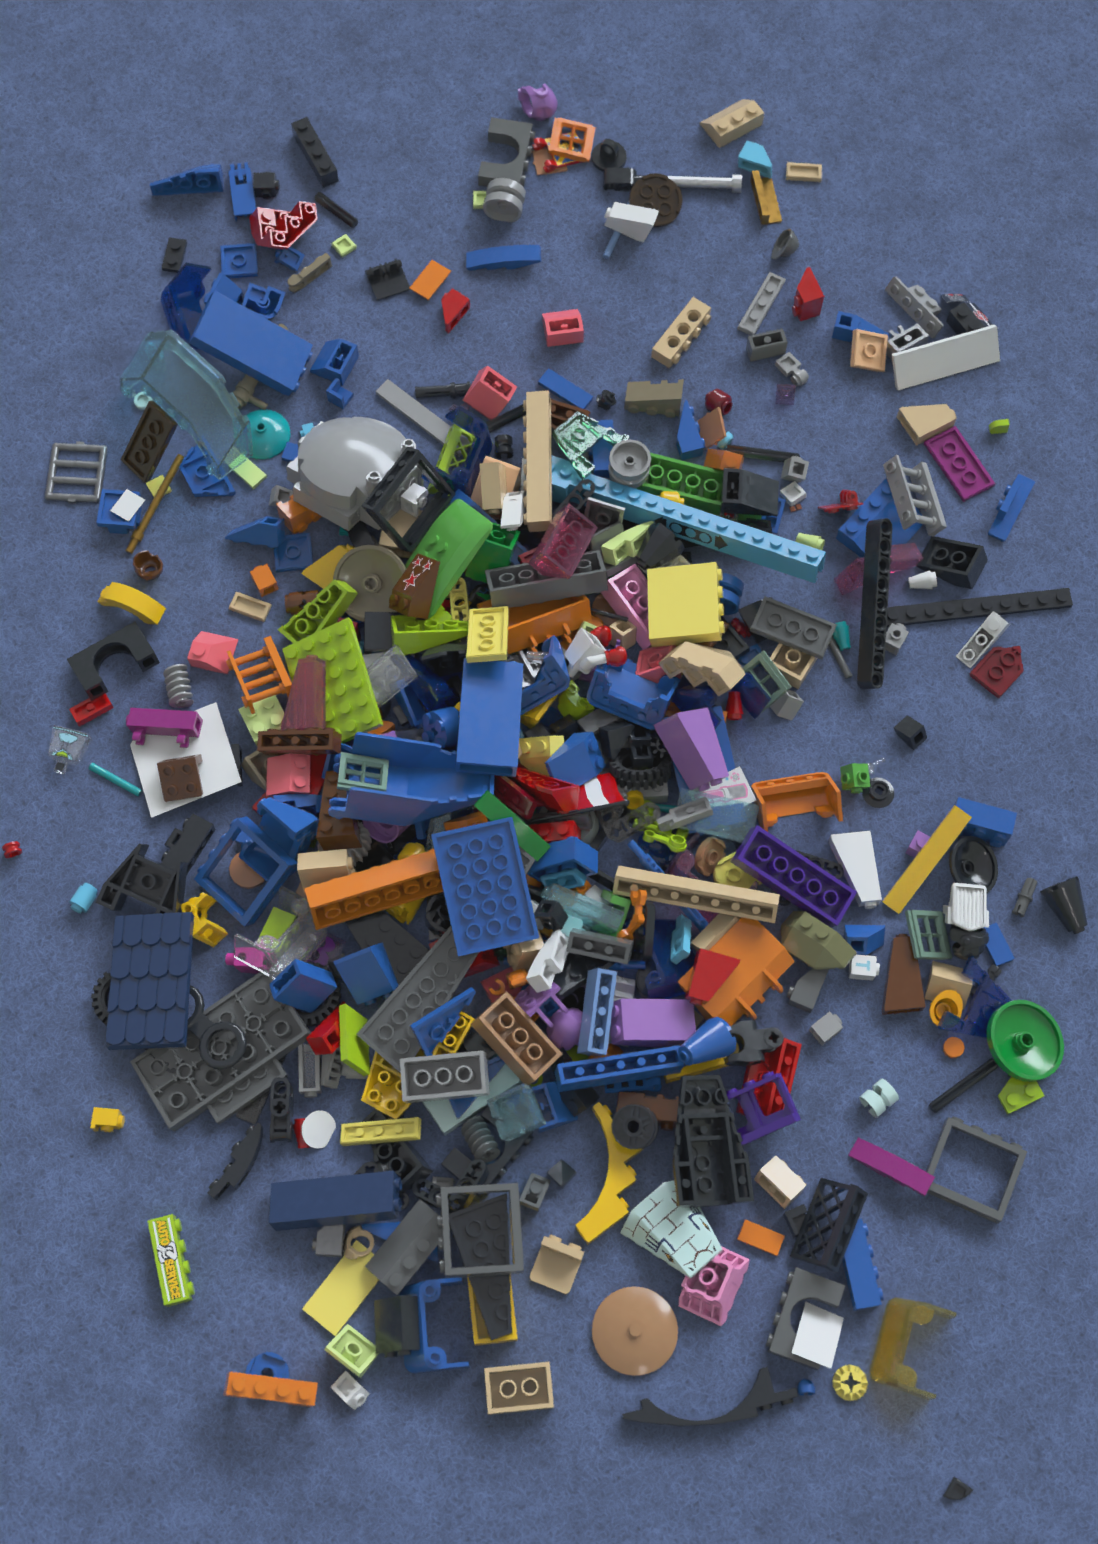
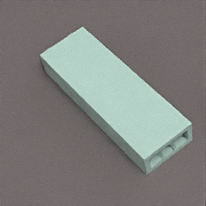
M497 1053L487 1059V1061L497 1057ZM505 1064L489 1083L490 1095L477 1097L459 1119L456 1118L449 1099L422 1103L446 1136L468 1119L487 1108L494 1098L496 1100L500 1099L523 1082Z

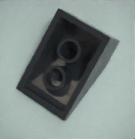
M931 536L916 566L926 572H935L936 577L954 586L973 589L988 559L984 547L981 545Z

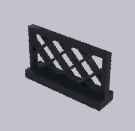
M820 1178L790 1256L838 1273L868 1193L857 1185H847ZM825 1185H829L832 1192L824 1196ZM847 1190L845 1199L840 1201L838 1194ZM835 1197L837 1204L828 1209L826 1202ZM823 1205L824 1212L816 1216V1208ZM839 1209L838 1218L833 1221L831 1214ZM827 1217L829 1224L820 1228L818 1221ZM815 1224L817 1231L808 1236L807 1231L809 1227ZM832 1229L830 1238L825 1241L823 1233ZM819 1236L821 1244L813 1248L811 1241ZM807 1244L809 1251L800 1255L801 1247ZM824 1249L821 1261L817 1260L815 1253Z

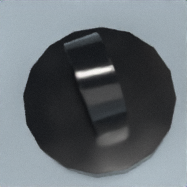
M604 139L592 151V162L602 172L606 168H622L626 163V150L621 144L612 139Z

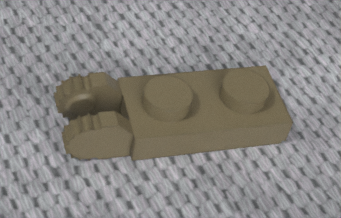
M325 253L317 257L312 264L304 267L299 274H293L287 280L289 290L292 292L300 291L332 267L330 256Z

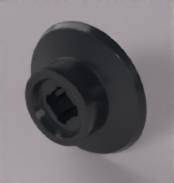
M879 777L871 778L870 787L863 789L862 796L868 805L874 808H884L893 801L894 788L886 779ZM876 788L883 791L881 795L875 793Z

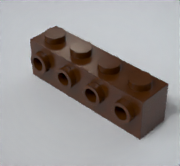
M287 728L286 731L267 729V731H258L257 751L264 755H284L289 753L306 755L341 754L342 734L336 732L334 728H323V730Z

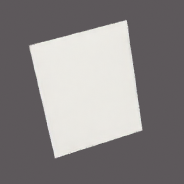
M126 489L110 511L129 522L145 499Z

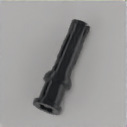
M467 381V383L455 384V382H452L450 385L415 386L416 398L451 396V398L455 399L458 396H465L471 383Z

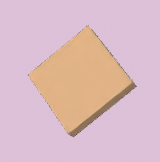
M859 329L853 330L850 367L885 372L888 335Z

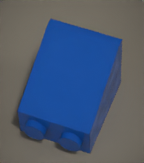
M383 943L370 946L333 961L357 1005L364 1003L367 1006L377 1002L376 998L379 996H383V999L388 998L399 986Z

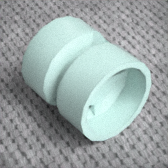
M882 1078L872 1086L873 1090L868 1089L859 1097L864 1107L868 1104L872 1107L869 1113L875 1118L886 1111L885 1106L890 1107L899 1100V1096L894 1088Z

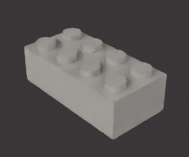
M484 1051L400 1059L402 1101L405 1103L490 1095L487 1053Z

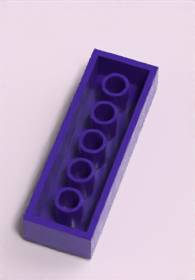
M758 825L749 830L731 860V863L830 928L838 926L857 893Z

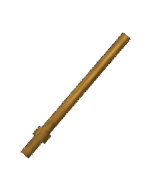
M177 454L137 530L133 531L132 539L125 550L126 552L132 554L138 542L142 541L145 529L184 459V456L181 454Z

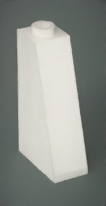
M863 831L830 835L829 845L838 864L843 867V874L850 888L857 892L855 899L858 905L865 906V909L877 907L882 898L871 832Z

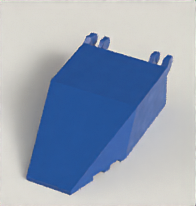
M356 732L351 754L389 760L386 792L351 787L347 791L346 798L334 797L329 800L330 808L328 809V814L336 819L345 817L408 826L474 805L487 790L494 795V775L455 772L456 751L448 752L441 749L442 746L436 743ZM337 754L334 757L336 764L333 765V770L336 773L339 771L341 754ZM347 764L346 769L361 771L362 766ZM366 767L365 772L380 774L381 769ZM348 775V780L360 782L361 777ZM365 778L364 783L379 785L380 780Z

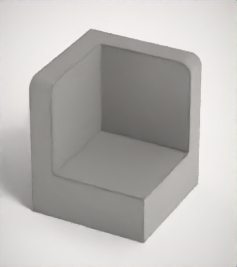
M789 690L770 707L777 716L793 720L804 701L795 691Z

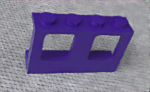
M771 1071L761 1076L763 1080L758 1082L751 1080L744 1083L743 1089L737 1091L734 1088L726 1091L729 1101L734 1098L739 1100L748 1121L746 1126L737 1129L743 1140L741 1142L742 1146L801 1120L781 1073L774 1074ZM774 1082L785 1106L782 1110L765 1116L754 1091L763 1085Z

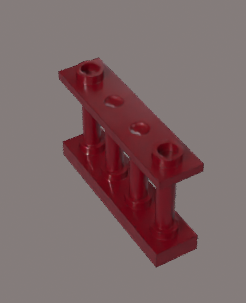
M518 762L517 768L521 767L527 769L521 763ZM494 775V795L524 819H531L536 807L544 806L551 812H557L556 809L548 807L510 776Z

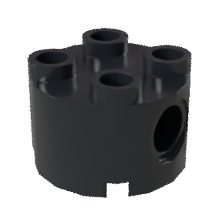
M444 894L433 896L428 902L425 911V925L434 935L439 937L451 926Z

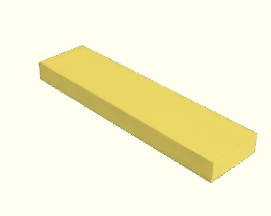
M413 1117L341 1124L340 1145L353 1146L420 1140L421 1119Z

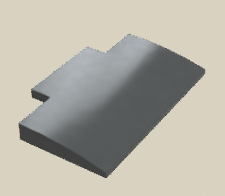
M268 967L203 1012L213 1023L221 1021L233 1022L240 1026L245 1033L247 1042L245 1054L236 1065L225 1070L213 1069L207 1066L200 1057V1039L189 1029L187 1030L186 1047L151 1048L130 1061L164 1121L172 1131H177L207 1109H209L217 1124L220 1125L271 1089V1083L274 1078L289 1077L279 1059L307 1041L306 1038L311 1033L294 1007L273 999L269 984L275 977ZM223 1030L213 1035L208 1045L211 1058L217 1061L230 1058L236 1051L237 1038L233 1032ZM157 1061H161L163 1063V1067ZM166 1062L169 1063V1066H168L169 1069H171V1068H175V1069H176V1073H169L168 1071H166V1070H167V1064H166Z

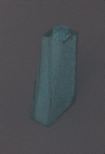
M555 883L548 885V887L545 886L541 893L542 900L558 901L566 914L581 919L584 926L604 935L616 932L625 914L618 909Z

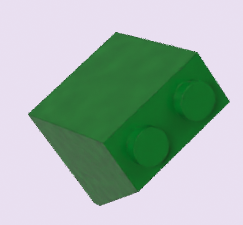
M492 522V531L469 563L465 576L475 581L487 583L485 570L510 566L520 531H508L507 528L501 529L500 524Z

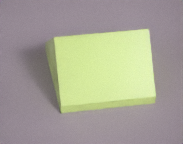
M348 1324L324 1349L360 1378L378 1356L376 1354V1346Z

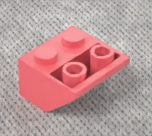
M578 309L542 314L547 347L583 342L584 329Z
M487 365L478 372L462 401L491 420L497 417L508 404L517 386Z

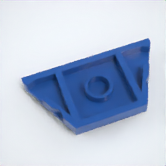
M202 435L194 448L191 447L179 467L195 497L236 495L205 436Z

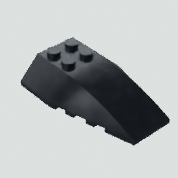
M720 1075L681 1077L672 1162L678 1207L724 1206L754 1201L749 1157L747 1152L743 1150L741 1144L743 1140L735 1127V1117L733 1112H730L729 1100Z

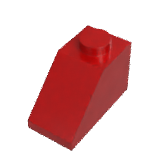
M453 288L449 293H445L441 299L447 333H450L470 309V299Z

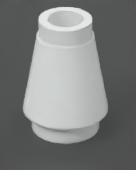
M927 571L908 577L910 589H933V587H937L935 572Z

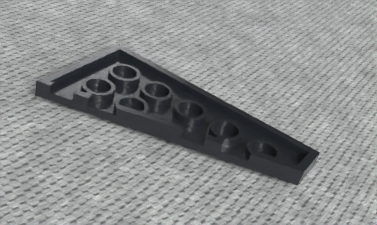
M383 910L344 922L361 950L383 943L399 985L429 951Z

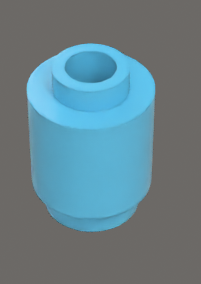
M84 883L83 886L80 885L69 901L71 909L79 914L82 911L86 913L97 898L98 890L88 883Z

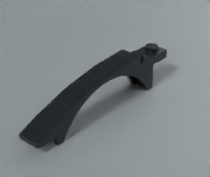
M768 1367L759 1369L756 1381L746 1398L736 1408L723 1416L709 1420H686L662 1411L646 1398L640 1400L642 1409L622 1414V1419L639 1423L672 1426L723 1424L758 1417L757 1407L760 1408V1411L773 1408L772 1403L780 1402L781 1406L794 1402L793 1398L798 1397L796 1387L775 1393Z

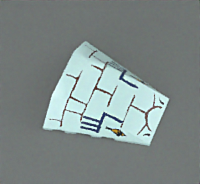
M674 1180L664 1182L632 1209L620 1232L626 1238H630L637 1245L652 1252L654 1256L663 1259L670 1266L689 1278H692L723 1251L700 1207L684 1208L677 1206Z

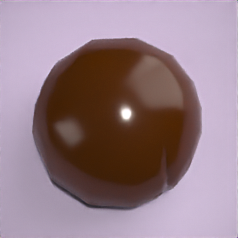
M148 550L137 553L133 558L134 571L142 579L154 580L163 572V563L159 556L150 554ZM150 567H153V568L156 569V570H153V571L145 572V571H146L148 568H150Z

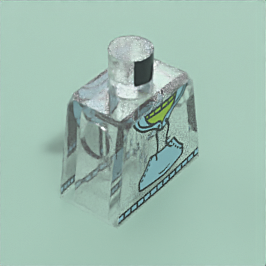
M57 725L53 726L48 755L52 761H56L55 772L65 774L68 765L79 766L93 741L90 734Z

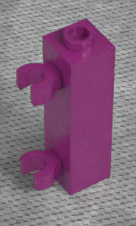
M130 708L129 715L126 717V725L133 733L132 740L136 741V745H144L145 734L177 736L176 743H180V748H188L189 737L199 738L203 719L197 711Z

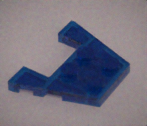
M968 958L961 973L979 984L964 1019L949 1011H944L937 1028L987 1039V1027L992 1014L999 1007L1012 1000L999 985H996L989 978L990 975L981 969L975 958Z

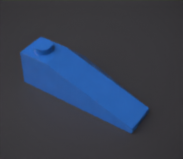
M221 164L202 165L150 183L152 195L224 192Z

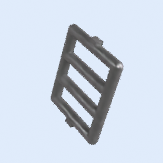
M76 441V444L54 443L51 451L45 499L68 501L70 504H76V502H100L108 452L107 446L87 445L84 442ZM59 451L100 453L98 462L58 460ZM57 467L97 469L96 478L56 476ZM54 484L95 486L94 495L53 493Z

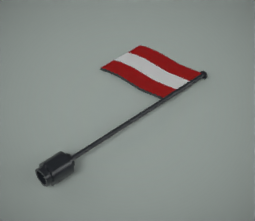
M611 773L599 774L580 786L577 810L570 811L568 814L560 813L525 820L524 822L530 824L621 805L628 806L629 800L621 796L616 780Z

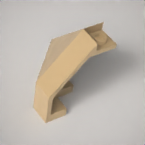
M686 641L675 647L658 663L670 679L682 672L693 687L707 681L717 696L731 690L746 675L742 666L731 652Z

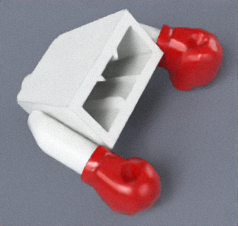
M602 625L590 632L580 628L565 652V657L570 662L567 666L570 677L574 678L578 671L589 674L596 665L606 663V665L611 664L613 667H619L626 663L627 653L624 647L617 646L612 650H605V647L612 640V632L608 626Z

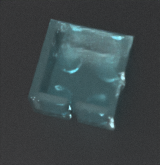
M523 1083L486 1100L493 1118L504 1119V1121L498 1120L495 1122L501 1140L511 1141L526 1134L525 1131L531 1132L546 1125L531 1085Z

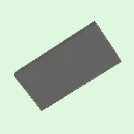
M764 596L750 632L822 660L837 624Z

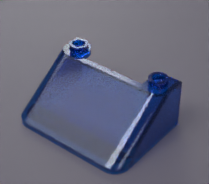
M632 918L625 920L622 930L627 929ZM655 918L652 959L657 971H651L645 978L647 999H669L685 993L678 981L694 966L695 955L690 946L691 951L686 959L681 960L678 964L670 960L672 932L676 929V919Z

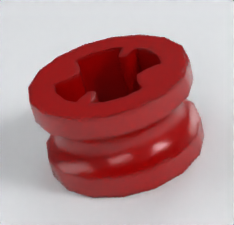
M13 841L3 845L4 857L12 858L22 853V849L19 848L20 843Z

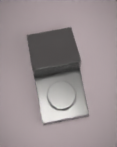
M531 1173L519 1203L539 1212L551 1180Z

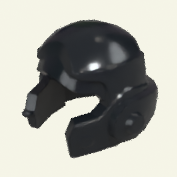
M951 924V931L948 935H950L952 941H955L952 946L954 956L965 961L979 958V955L984 951L986 944L989 942V933L986 929L981 928L967 931Z

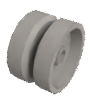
M507 178L491 180L487 185L483 211L493 220L517 221L521 217L526 196L524 187L518 182Z
M629 439L617 443L612 448L609 456L608 472L610 479L632 488H638L643 485L649 476L650 451L644 444L636 440Z

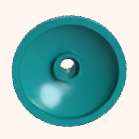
M266 409L256 410L245 415L239 421L235 430L237 446L245 455L254 459H269L279 455L285 449L291 436L290 427L286 419L281 414Z

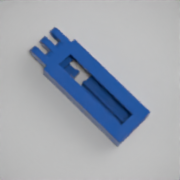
M244 162V169L241 168V163H237V170H235L234 164H230L231 171H228L235 221H237V216L245 215L247 217V215L253 214L256 210L251 168L248 167V162ZM243 177H246V179H247V183H246V184H240V183H244ZM235 178H238L239 185H236Z

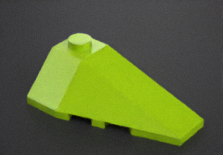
M406 615L391 616L394 654L401 656L415 654L468 636L469 621L446 619L443 622H438L433 617L427 620H419L416 617Z

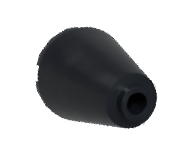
M1078 876L1040 891L1041 896L1068 932L1073 931V934L1085 931L1084 926L1088 924Z

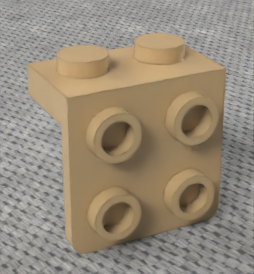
M550 1235L549 1238L544 1236L530 1274V1279L563 1294H568L584 1256V1252L581 1251L582 1247L573 1243H569V1246L561 1243L562 1239Z

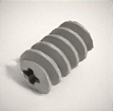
M185 664L170 666L163 672L169 705L174 708L189 707L194 703V700L191 699L193 695L189 692L191 686L188 685L190 680L187 678L189 674L186 672L187 666Z

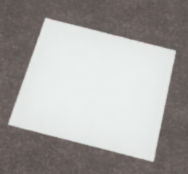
M216 702L195 710L203 719L199 738L189 737L188 748H180V743H176L177 736L145 734L144 745H136V741H132L130 744L151 818L241 782ZM201 754L203 762L198 764L203 795L165 802L157 763L167 759Z

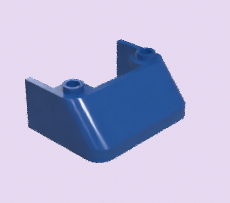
M462 1277L426 1280L406 1285L400 1291L399 1296H418L420 1350L411 1351V1355L404 1356V1365L409 1372L426 1373L470 1368L469 1361L447 1364L444 1350L440 1347H428L425 1303L438 1300L441 1295V1286L463 1284Z

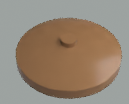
M626 1287L613 1292L600 1304L592 1323V1338L598 1355L610 1368L625 1375L640 1376L656 1371L671 1357L678 1339V1325L671 1306L658 1293L643 1287Z

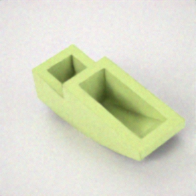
M654 521L630 528L603 544L601 549L604 562L617 566L627 556L635 557L639 552L648 528Z

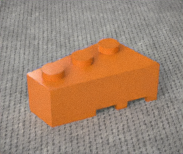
M293 495L290 496L291 500L285 503L281 501L276 503L279 518L284 519L285 526L293 534L304 532L308 524L312 521L317 522L322 517L295 502Z

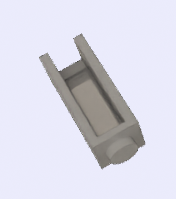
M300 1044L298 1046L299 1092L304 1094L305 1098L317 1097L318 1093H322L320 1085L321 1055H315L309 1044Z

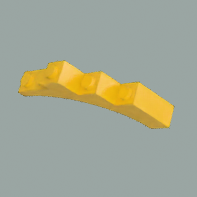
M600 1102L592 1107V1111L600 1122L606 1138L609 1155L608 1173L598 1201L589 1213L575 1225L576 1230L587 1245L628 1215L629 1211L627 1209L629 1205L623 1197L619 1199L618 1195L636 1182L635 1176L637 1174L630 1165L626 1166L625 1163L643 1151V1149L623 1147L615 1140L612 1133L613 1119L610 1117L612 1113L606 1105L602 1106Z

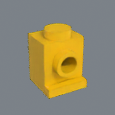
M94 1107L90 1128L97 1132L99 1127L101 1131L113 1132L114 1129L123 1128L125 1117L122 1116V1112L119 1109Z

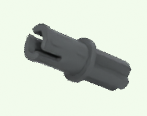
M1033 878L1025 880L1021 892L1017 894L1018 900L1012 910L1013 914H1020V917L1025 916L1029 903L1033 901L1032 895L1037 886V880Z

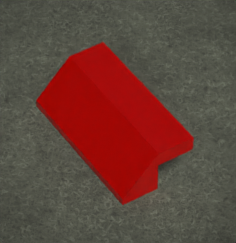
M784 1038L783 1043L773 1052L763 1053L765 1062L747 1066L743 1084L751 1080H755V1082L763 1080L762 1075L773 1071L774 1074L781 1073L788 1091L791 1093L802 1044ZM774 1082L755 1089V1096L765 1116H769L784 1108V1102ZM738 1101L736 1113L745 1116L741 1104Z

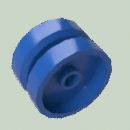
M722 573L723 580L719 581V584L723 588V598H720V604H723L724 615H733L739 611L744 583L733 575Z

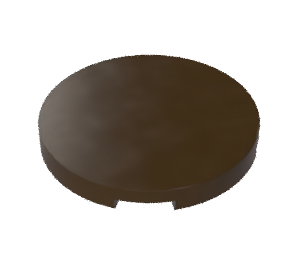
M658 173L648 174L639 179L632 187L629 195V205L658 210L659 212L653 227H663L673 222L679 215L682 207V193L680 188L668 176Z

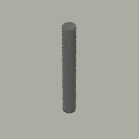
M832 636L829 647L845 679L852 677V674Z

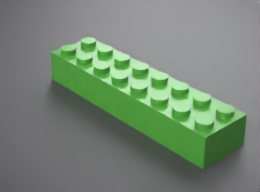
M650 453L651 463L648 479L643 485L635 489L656 496H660L662 491H677L680 494V498H684V505L710 514L723 516L720 513L723 471ZM735 514L737 520L762 518V515Z

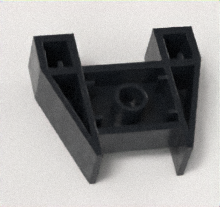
M139 843L103 884L95 903L113 911H121L129 895L157 908L155 914L182 913L181 904L184 903L188 862L178 861L175 869H172L146 857L149 845Z

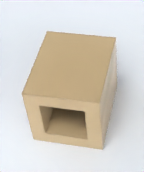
M618 620L609 626L612 632V640L609 643L615 647L617 639L621 640L620 646L626 650L636 644L637 627L631 622Z

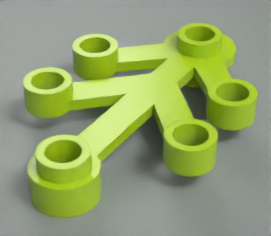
M644 800L643 806L639 808L640 814L649 818L653 824L636 818L633 828L638 831H643L644 828L648 829L643 834V840L652 843L656 840L667 844L673 852L685 851L689 829L681 826L677 828L674 835L671 833L673 829L660 831L656 821L658 817L654 813L655 803Z

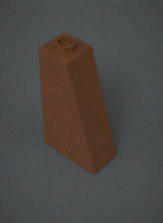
M898 934L891 941L882 1015L923 1011L926 1007L918 959L914 958L908 934Z

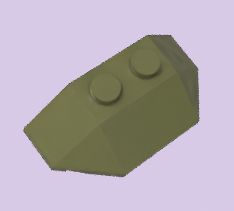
M793 911L781 924L782 945L791 955L814 970L844 969L857 954L837 931L805 911Z

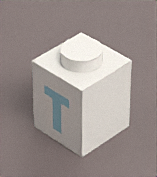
M855 955L849 962V978L873 981L876 975H879L880 964L876 963L877 957Z

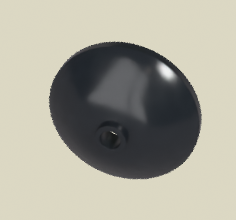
M975 836L963 837L955 842L949 856L950 872L955 883L983 885L986 887L987 893L991 891L998 877L997 859L991 847L984 840Z

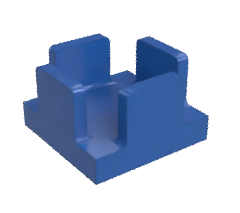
M102 489L96 524L98 527H107L110 533L129 534L128 529H136V526L140 524L141 506L128 522L110 511L125 491ZM131 491L141 497L140 492Z

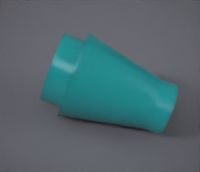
M846 621L835 623L837 625L833 637L840 651L850 649L849 625H847Z

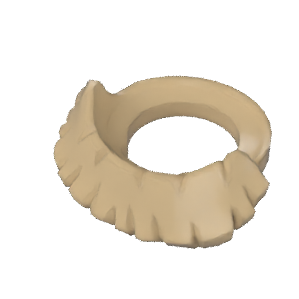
M360 1225L350 1228L343 1244L345 1257L352 1260L368 1255L373 1250L374 1238L370 1232L363 1230ZM360 1236L366 1237L370 1242V1246L366 1251L359 1252L351 1247L352 1239Z

